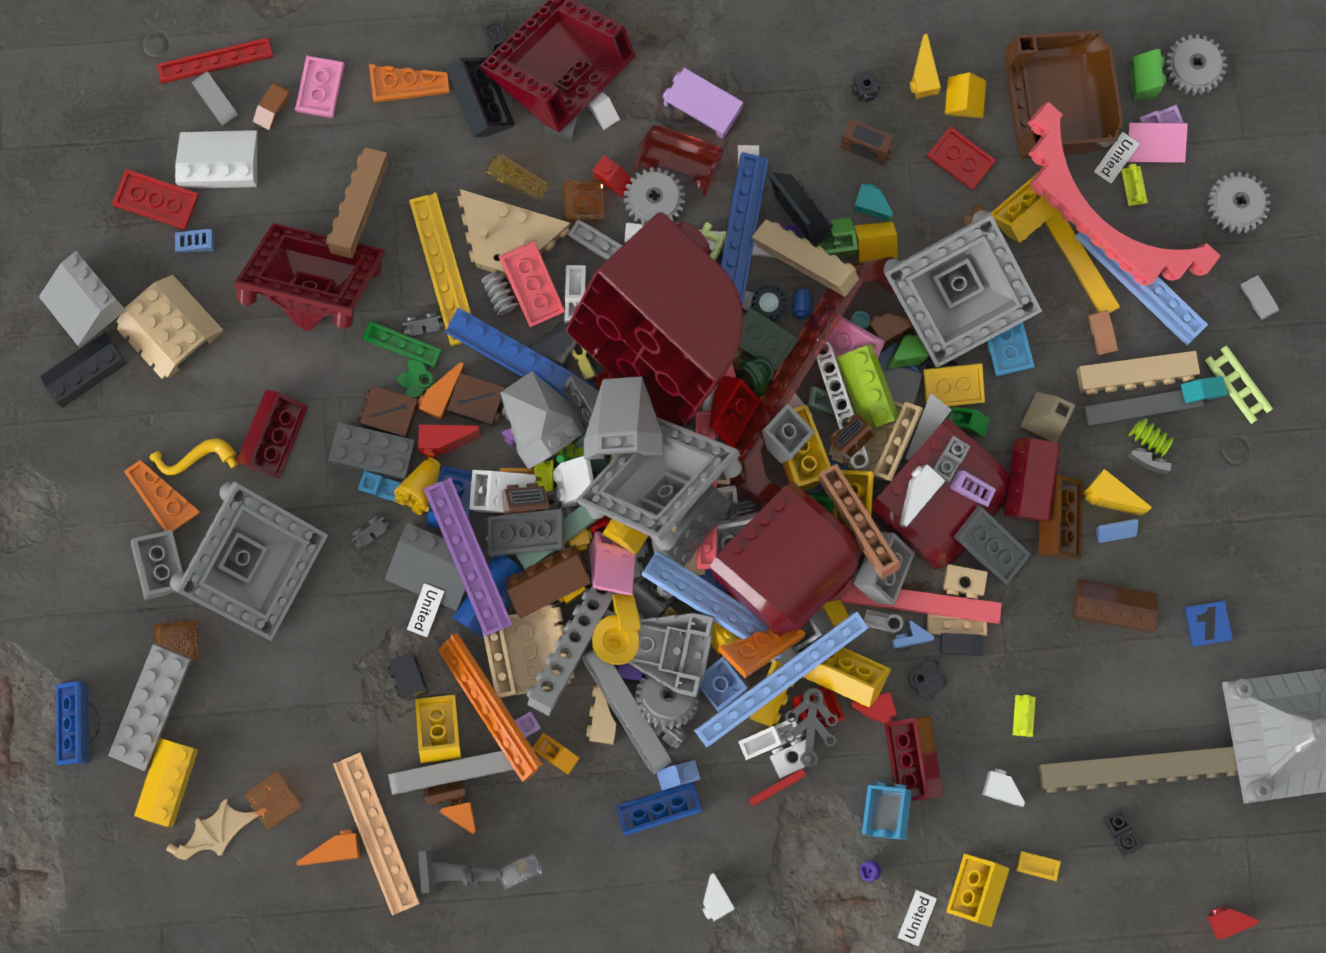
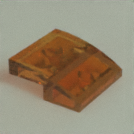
M279 771L244 794L267 830L302 807Z

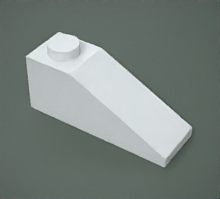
M928 465L918 466L911 474L913 477L909 481L899 522L901 527L909 525L945 482Z

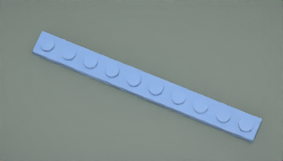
M854 612L694 731L706 747L710 746L867 630L868 626L859 613Z

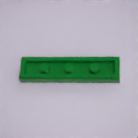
M370 321L363 337L364 341L412 360L420 361L432 368H436L442 354V349L372 321Z

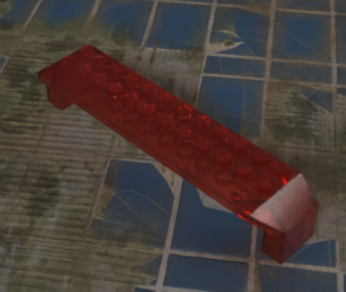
M892 256L850 263L856 268L855 272L859 280L845 297L830 288L826 290L799 334V340L774 375L773 382L765 392L766 395L760 398V404L734 448L740 454L738 460L742 470L736 477L731 478L732 483L737 490L762 507H765L782 489L765 476L760 450L765 443L762 430L790 402L861 284L873 280L891 294H895L883 272L885 263L890 259H894Z

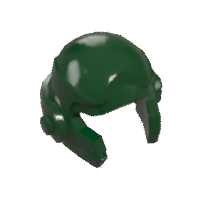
M761 358L740 360L736 366V378H741L746 372L754 384V388L751 389L757 397L766 395L765 392L774 378V370L771 364Z

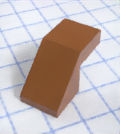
M272 83L258 104L253 122L267 130H271L278 112L285 108L291 91L276 83Z

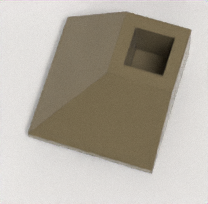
M1036 392L1020 428L1047 441L1057 442L1075 405L1058 396Z

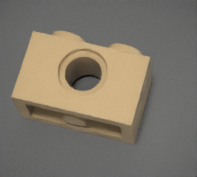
M948 564L945 569L942 590L947 591L946 594L958 596L960 593L965 594L966 598L978 600V597L984 595L988 572ZM961 578H966L969 581L968 588H963L960 585L959 581Z

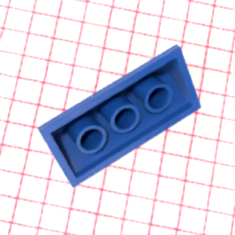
M496 556L492 558L488 568L505 609H507L511 599L507 592L506 579L513 574L524 571V569L505 556ZM467 595L453 616V619L484 639L481 625Z
M75 681L56 685L57 765L89 764L88 683Z
M693 782L616 805L624 836L702 812Z

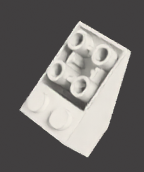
M472 470L469 509L483 513H504L502 490L507 489V485L518 484L519 488H524L526 484L536 483V475Z

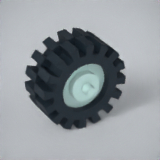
M764 285L753 294L752 308L770 320L779 319L785 313L787 299L784 292L777 286Z

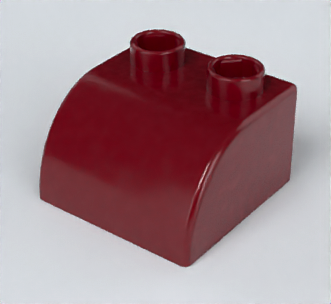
M659 212L596 270L566 327V332L614 378L643 377L657 416L686 428L725 375L737 354L743 333V309L733 281L727 272L710 257L711 249L705 236L693 225L681 221L674 223L665 213Z

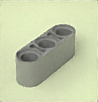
M207 71L191 81L222 126L238 116L235 109Z

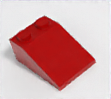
M723 376L714 391L709 427L727 446L734 448L761 400L741 378Z
M419 425L418 449L422 455H425V458H437V455H444L481 438L482 432L479 426Z

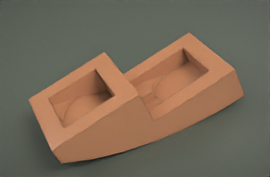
M1108 311L1089 314L1090 329L1094 335L1097 354L1102 355L1118 351Z

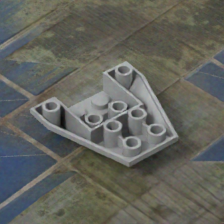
M643 377L603 379L584 438V459H604V455L638 452L643 456L663 455V434Z

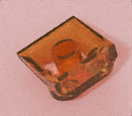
M567 179L562 190L563 214L565 218L569 221H577V219L605 220L603 182Z
M194 620L154 625L155 644L192 659L191 661L198 660Z

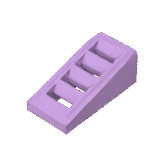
M957 471L950 485V489L985 507L989 506L996 491L994 487L966 471ZM972 482L969 490H967L969 483ZM977 486H979V488H978V490H977V493H976V495H975L974 492H975ZM984 489H986L987 491H986V493H985L983 499L980 498L981 495H982V493H983V491H984Z

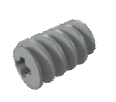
M497 271L485 276L481 281L483 284H486L484 288L486 291H489L487 295L489 298H492L491 304L495 305L494 311L498 312L497 315L499 316L512 311L518 306V302H511L515 299V296H508L512 289H505L509 282H502L506 275H499L500 272Z

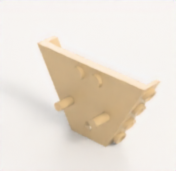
M460 189L461 195L457 196L459 206L464 207L465 214H461L463 225H467L469 232L465 233L467 243L472 244L473 250L469 251L471 262H475L477 268L490 272L498 271L500 275H506L501 261L494 260L495 255H502L533 240L540 254H543L546 250L550 251L556 245L555 242L560 238H565L571 229L569 222Z

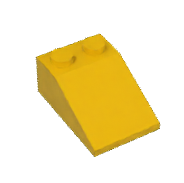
M1105 469L1096 476L1083 492L1086 496L1085 499L1090 504L1142 516L1152 508Z
M455 695L415 699L418 748L421 763L461 759Z

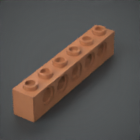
M835 464L820 472L819 482L880 579L882 580L897 572L900 562L838 465Z

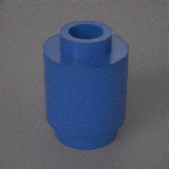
M797 289L793 295L792 314L796 315L795 317L798 319H806L807 316L811 315L813 296L810 290Z

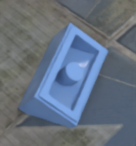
M1138 519L1099 525L1095 529L1098 542L1103 543L1137 536Z

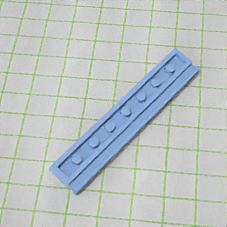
M1079 232L1075 236L1096 259L1186 345L1208 325L1159 277L1152 284L1140 285L1130 273L1123 271L1115 260L1108 258L1103 249L1095 246L1086 234Z
M658 550L641 574L705 616L713 617L716 623L742 639L751 637L753 633L759 631L762 633L769 630L762 621L740 602ZM781 653L780 655H778V656L775 657L774 659H775L776 661H778V660L781 658V656H782L783 653Z

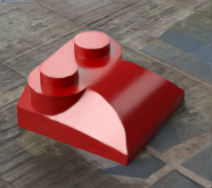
M823 686L818 687L817 689L823 694V704L831 714L836 715L838 718L837 723L846 720L833 691ZM804 694L793 698L794 709L803 702ZM810 695V701L815 702L816 696ZM808 708L798 715L799 722H802L808 716ZM817 710L816 718L825 728H828L829 726L825 724V717ZM829 717L828 722L833 724L834 718Z

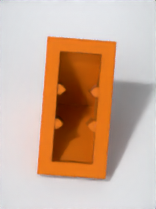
M472 803L441 808L440 813L472 834L477 832Z

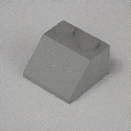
M788 403L762 430L767 450L780 463L790 460L815 432Z

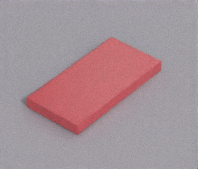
M534 240L498 256L529 327L565 312Z

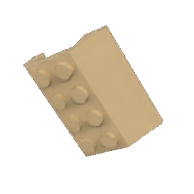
M174 275L150 285L125 307L126 311L116 321L119 324L117 330L125 339L130 336L128 342L138 353L143 351L141 353L142 358L151 367L155 365L153 370L162 379L174 376L180 370L177 366L206 340L210 344L224 332Z
M894 401L899 414L898 419L873 428L877 434L866 444L871 464L865 470L874 472L873 478L881 481H892L921 415L922 407L907 402L902 404ZM833 444L831 445L828 455L832 456L831 460L853 471H859L852 466L850 460L848 461ZM863 456L856 459V465L858 466L865 463V457Z
M547 605L521 619L517 614L509 615L512 626L486 637L483 633L494 690L499 698L524 695L528 693L532 685L536 686L538 683L536 680L537 675L541 669H546L548 664L545 662L550 653H555L557 648L554 646L559 636L564 637L565 631H563L564 625H559L558 623L563 621L560 607L555 608V605ZM561 654L565 659L570 658L567 654ZM557 670L551 671L555 675H560V672ZM574 672L571 675L570 679L575 678ZM547 686L542 687L543 690L550 689Z

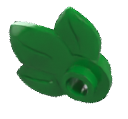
M408 360L409 371L396 377L397 382L402 387L407 388L405 396L411 398L419 397L424 391H427L435 384L434 375L426 371L425 365L417 360ZM428 378L429 382L428 384H423L422 380Z

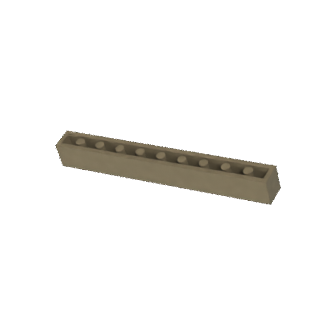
M1234 747L1038 765L1041 790L1046 789L1047 793L1059 792V788L1066 787L1067 791L1079 790V786H1087V789L1099 788V784H1107V787H1118L1119 782H1127V786L1139 785L1140 780H1147V784L1159 783L1161 778H1167V782L1179 781V777L1187 776V780L1199 779V775L1207 774V778L1219 777V773L1226 772L1227 776L1239 775Z

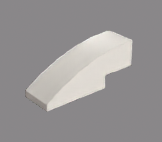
M566 265V324L569 323L586 291V266Z
M797 719L793 723L782 722L738 741L745 759H751L786 744L787 742L783 739L784 733L795 728L800 723ZM804 731L801 732V733L796 737V739H798V738L804 736V735H805ZM788 733L786 737L788 740L791 741L793 739V735L791 733Z

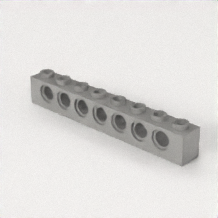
M593 585L591 589L587 588L581 598L584 600L582 605L578 604L572 614L575 616L573 621L568 620L563 630L566 632L564 637L559 636L554 646L557 648L555 653H550L545 662L548 664L546 669L540 670L536 678L538 683L536 686L532 685L529 689L527 705L548 716L550 715L588 647L597 624L604 618L607 609H609L613 602L612 595L617 594V592L602 590L605 594H600L597 592L600 589L593 588ZM588 606H594L596 610H591ZM579 622H585L587 626H582ZM570 638H576L579 642H572ZM561 654H567L570 658L565 659ZM557 670L560 672V675H555L551 671ZM547 686L552 691L546 692L542 687Z

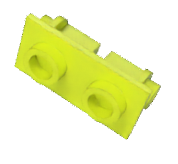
M1131 164L1129 168L1122 169L1128 206L1148 203L1141 167Z
M554 460L542 461L534 466V475H536V478H539V481H536V483H538V486H544L546 492L554 491Z
M1015 695L1013 735L1033 737L1036 697Z

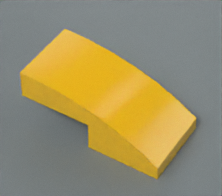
M633 592L632 595L613 594L614 611L617 614L619 632L639 631L640 622Z

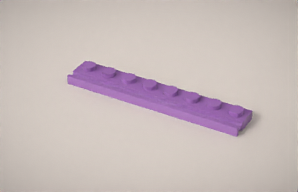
M448 478L445 481L424 488L485 637L512 626L452 479Z

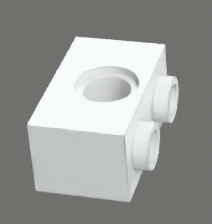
M799 738L790 743L791 747L784 749L781 746L772 751L773 755L770 756V760L779 779L805 767L802 765L800 757L805 752L806 740L802 741ZM789 752L797 754L798 760L795 763H790L787 760ZM809 755L805 756L807 763L811 762V756Z

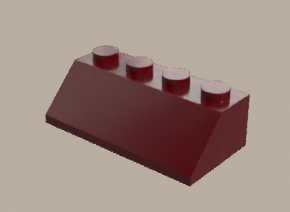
M265 390L236 462L252 470L279 479L308 406L280 392Z
M1015 438L1004 516L1017 521H1050L1061 443L1033 438Z
M931 716L885 723L894 784L905 785L906 789L913 791L911 801L944 797ZM896 797L897 803H900L901 797Z

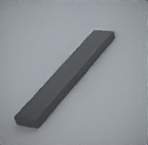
M1179 390L1085 406L1084 412L1087 427L1200 408L1204 406L1203 400L1186 404L1183 391Z

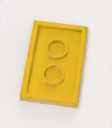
M982 363L923 369L926 404L930 393L947 406L985 403Z

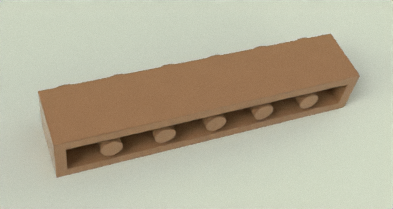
M365 147L363 153L359 154L357 169L353 170L351 175L352 182L345 190V200L341 201L339 215L334 218L333 231L327 236L326 244L329 245L330 253L353 258L388 166L386 152Z

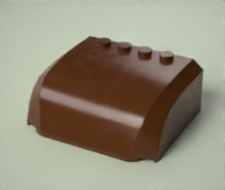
M1100 30L1016 35L1005 49L1004 62L1017 148L1021 159L1032 158L1028 153L1042 137L1034 133L1031 126L1027 123L1037 110L1047 102L1051 103L1063 114L1060 118V133L1064 156L1097 151L1118 140V134L1124 120L1111 45L1108 42L1106 43L1100 34Z

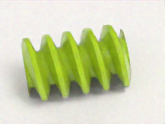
M1147 418L1142 421L1139 420L1128 436L1136 434L1134 441L1142 439L1141 446L1148 443L1147 450L1150 451L1155 448L1154 455L1161 452L1162 458L1172 445L1174 438L1170 437L1166 440V432L1159 435L1161 428L1158 427L1153 430L1154 423L1147 426Z

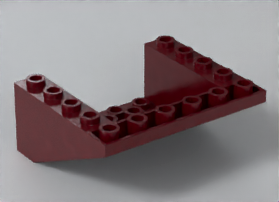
M547 0L480 67L485 74L542 123L560 133L636 56L623 24L576 0Z

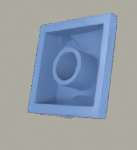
M724 656L706 670L700 687L718 712L750 688L747 678H744Z

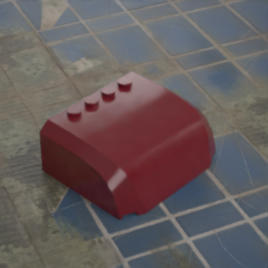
M946 418L872 503L871 517L888 532L894 533L928 566L933 570H937L954 563L965 551L966 548L954 536L978 506L994 517L1006 503L1009 475L996 459ZM953 436L968 444L970 448L956 472L966 471L996 489L989 506L985 507L950 489L956 474L955 472L949 483L944 482L909 525L901 527L899 522L909 481L913 477L911 475L918 466L922 467L923 465H928L933 469ZM972 482L969 483L967 490H969ZM977 486V488H976V490H975V492H974L975 495H976V493H977V490H978L979 486ZM984 489V491H983V493H982V495H981L980 498L983 499V497H984V495H985V493H986V491H987L986 489Z
M791 482L785 485L717 554L710 565L714 580L776 635L782 637L783 634L802 629L856 573L862 550L856 539L841 522L797 484Z

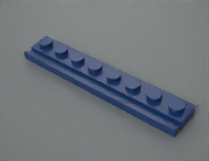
M745 152L740 154L720 264L733 281L741 304H743L754 245L752 236L757 228L769 158H761L760 156Z
M457 309L445 330L446 334L521 377L533 371L568 400L562 388L572 374L576 375L575 373L465 310ZM576 375L577 377H579L580 379H582L583 381H585L586 383H588L590 386H592V387L594 388V386H595L594 384H592V383H590L589 381L583 379L582 377Z

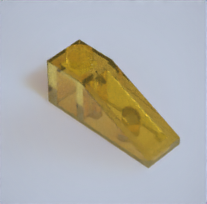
M502 154L493 156L485 171L486 174L497 181L538 200L542 199L549 184Z

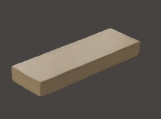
M927 614V632L932 635L957 633L987 636V622Z

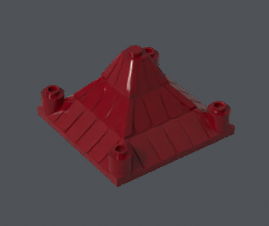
M272 223L235 281V288L237 289L236 299L242 305L248 306L256 302L257 293L263 294V297L282 307L286 315L299 328L305 331L314 329L323 317L334 314L333 323L340 329H347L353 325L355 308L371 279L381 274L385 249L358 243L353 258H348L330 253L329 245L326 244L327 235Z

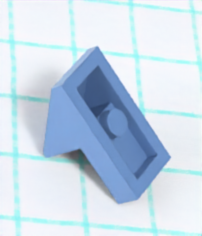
M909 620L910 636L908 637L907 633L896 635V639L891 642L893 649L932 642L934 636Z
M695 760L674 765L657 772L662 791L700 780Z

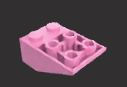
M596 531L589 547L593 588L632 595L635 554L604 536L603 532Z

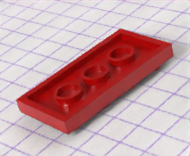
M126 169L112 205L186 231L199 194Z

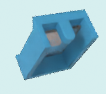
M876 782L875 786L868 785L862 834L873 837L908 840L907 827L913 791L906 789L905 785L894 784V788L887 787L888 784Z

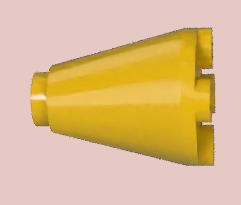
M430 457L424 460L396 487L394 491L396 497L394 500L401 505L406 504L411 507V510L418 515L429 511L430 503L424 488L437 483L441 464Z

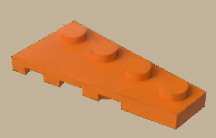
M369 64L374 103L450 93L447 72L417 71L411 68L399 69L392 66L380 67Z
M769 628V630L762 633L760 631L753 633L751 637L734 640V643L720 645L718 651L746 678L802 640L806 633L800 629L779 637Z

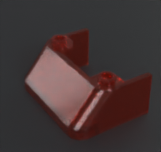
M654 125L640 143L632 171L636 172L640 165L647 170L657 168L658 165L694 177L693 182L698 188L704 189L702 196H706L716 176L724 150L708 142Z

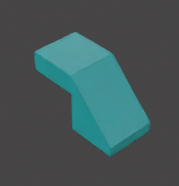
M1223 376L1199 379L1181 384L1186 404L1204 399L1213 400L1228 395Z

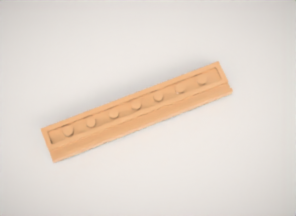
M358 753L334 763L333 766L391 914L395 915L420 904L362 754Z

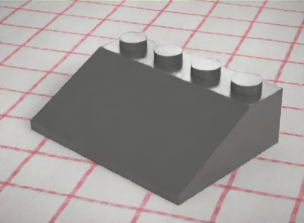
M407 523L397 544L385 580L420 595L424 583L444 591L440 604L457 611L466 593V589L445 539Z

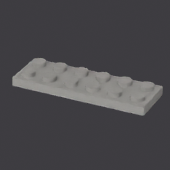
M157 644L152 645L108 756L143 771L148 769L192 659Z

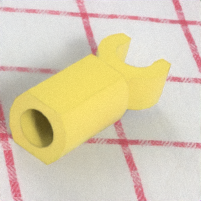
M582 348L583 353L581 355H577L575 350H572L573 358L579 361L577 365L583 378L587 381L596 378L597 374L590 359L586 358V350Z

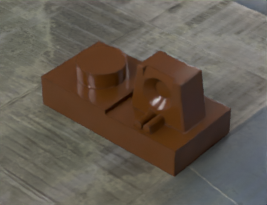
M464 780L424 789L426 805H436L446 801V799L450 800L452 806L464 804L463 796L466 795Z

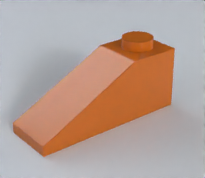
M460 362L431 386L425 395H421L418 401L421 413L443 421L459 374L464 373L465 365Z
M352 830L340 831V835L332 837L298 860L297 866L361 858L358 833H352Z

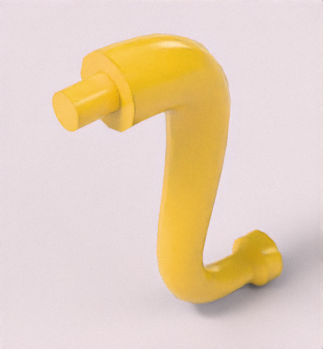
M217 438L208 439L200 443L174 466L169 467L164 464L160 451L149 456L150 460L155 462L157 468L166 475H176L183 472L200 458L211 452H216L223 463L228 462L231 469L238 466L235 460L237 453L226 441Z

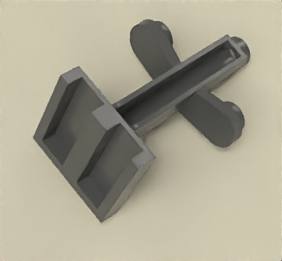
M437 851L418 852L422 893L440 892V883L443 881H463L465 886H470L473 883L481 885L484 881L503 880L502 868L438 862Z

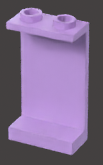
M684 68L681 73L678 72L675 75L673 86L666 89L663 95L664 106L668 107L671 104L716 130V136L723 140L743 109V102Z

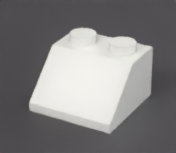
M584 456L560 463L554 470L553 478L557 482V499L561 502V507L581 506L576 499L594 481L590 459L585 460Z

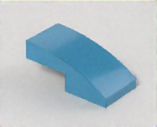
M364 471L358 490L396 502L394 500L396 497L394 491L401 482Z

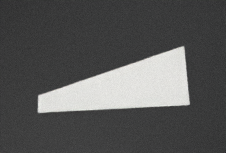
M931 393L906 455L907 460L914 456L952 410Z

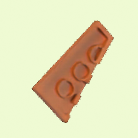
M141 460L124 471L164 531L172 530L174 533L201 514L199 510Z

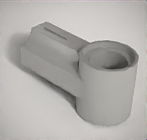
M866 609L864 622L868 628L886 631L891 634L901 631L903 620L899 615ZM896 619L899 622V627L891 629L888 622Z

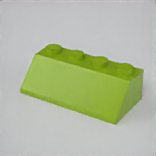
M873 344L836 357L856 414L859 413L872 428L898 419L899 414Z

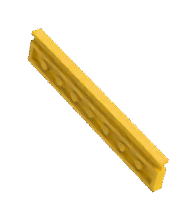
M433 193L432 195L421 196L409 201L445 328L447 329L458 308L470 314L471 312L437 193ZM448 335L451 346L462 344L459 340Z

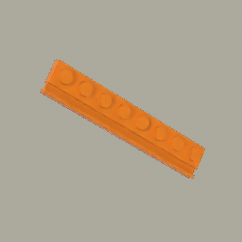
M452 634L451 638L440 647L438 652L521 781H527L543 765L459 634Z

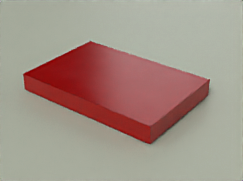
M951 126L927 155L928 159L971 191L975 189L996 162V159Z
M803 769L795 772L748 800L750 805H757L804 778L806 774Z

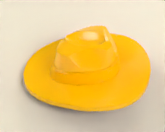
M611 615L603 618L597 624L592 637L594 652L601 660L614 665H623L635 657L639 647V636L637 631L619 632L617 615Z

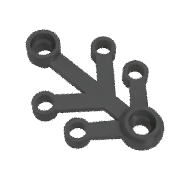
M817 688L806 690L803 695V702L794 710H790L785 714L786 721L793 723L798 719V715L808 708V716L795 728L786 731L783 735L785 742L792 743L807 728L805 752L800 757V761L805 767H812L818 761L817 754L813 752L815 730L823 738L825 746L831 747L836 744L835 736L831 735L816 718V711L818 710L825 717V724L827 726H835L838 722L836 715L831 714L823 704V694ZM810 695L816 696L815 702L810 701ZM789 713L795 715L794 720L788 718ZM829 717L834 718L833 724L828 722ZM788 733H791L793 735V739L791 741L788 740L786 737ZM828 737H831L833 739L832 744H828L826 742V739ZM806 755L811 756L810 763L805 761Z

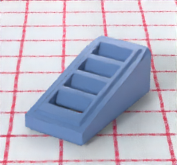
M212 229L175 233V252L214 251V231ZM182 237H184V246H183V247H181V238H182ZM188 237H192V246H188ZM196 237H199V245H196ZM203 237H206V244H203Z

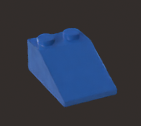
M442 465L437 483L448 478L452 479L467 518L470 520L472 512L469 509L472 472ZM430 505L427 526L440 528Z

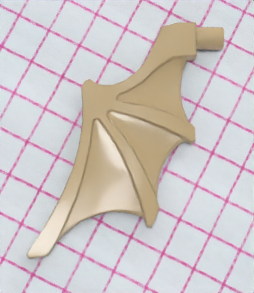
M225 799L221 802L214 815L204 820L196 819L194 834L186 845H180L178 848L170 843L166 850L174 854L175 857L185 861L202 850H213L218 856H221L228 843L243 827L269 810L260 808L252 812H240L230 807L228 799Z

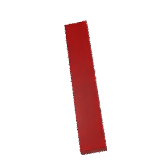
M267 37L159 63L157 68L160 81L164 84L201 75L206 71L210 73L274 56L270 39Z

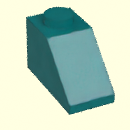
M861 184L853 210L890 222L893 212L881 190L877 189L873 184Z

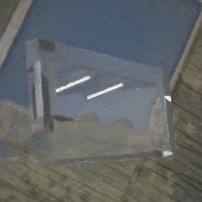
M532 854L502 868V883L506 890L542 873L535 855Z

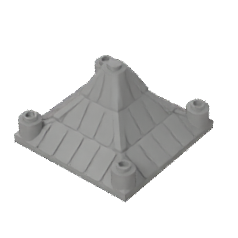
M986 210L975 213L972 219L973 223L910 256L908 259L903 261L890 259L884 265V274L936 368L1042 312L992 214Z
M657 417L663 434V455L643 456L639 452L618 454L576 500L579 505L585 507L590 517L597 519L602 518L604 515L651 536L660 550H669L675 545L677 540L671 528H678L702 494L710 487V484L721 475V472L725 477L733 478L741 472L742 466L738 460L740 454L737 449Z
M227 482L220 489V497L224 502L214 522L207 531L186 572L174 574L171 578L170 586L175 592L272 641L328 535L240 484Z
M1326 669L1222 682L1243 802L1251 803L1326 792Z

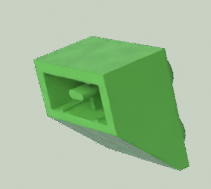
M1160 49L1134 56L1130 61L1133 100L1156 99L1163 86H1165L1166 76L1162 74L1164 56L1161 55Z
M851 218L830 220L833 224V228H831L833 237L817 246L823 248L830 256L832 254L838 258L856 256L858 246Z

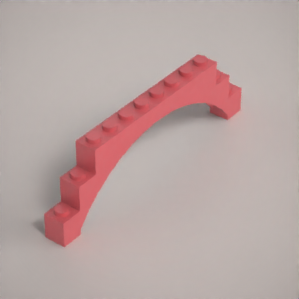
M1049 102L1037 110L1027 123L1031 126L1034 133L1042 136L1028 153L1036 164L1042 166L1029 183L1036 194L1043 196L1052 208L1059 210L1064 219L1077 226L1076 228L1080 233L1086 234L1095 246L1103 249L1108 258L1115 260L1120 268L1130 273L1140 285L1152 284L1160 273L1167 280L1174 281L1180 279L1188 267L1193 274L1198 276L1207 274L1221 255L1207 243L1189 250L1162 249L1135 241L1106 223L1081 195L1068 169L1060 133V118L1063 114Z

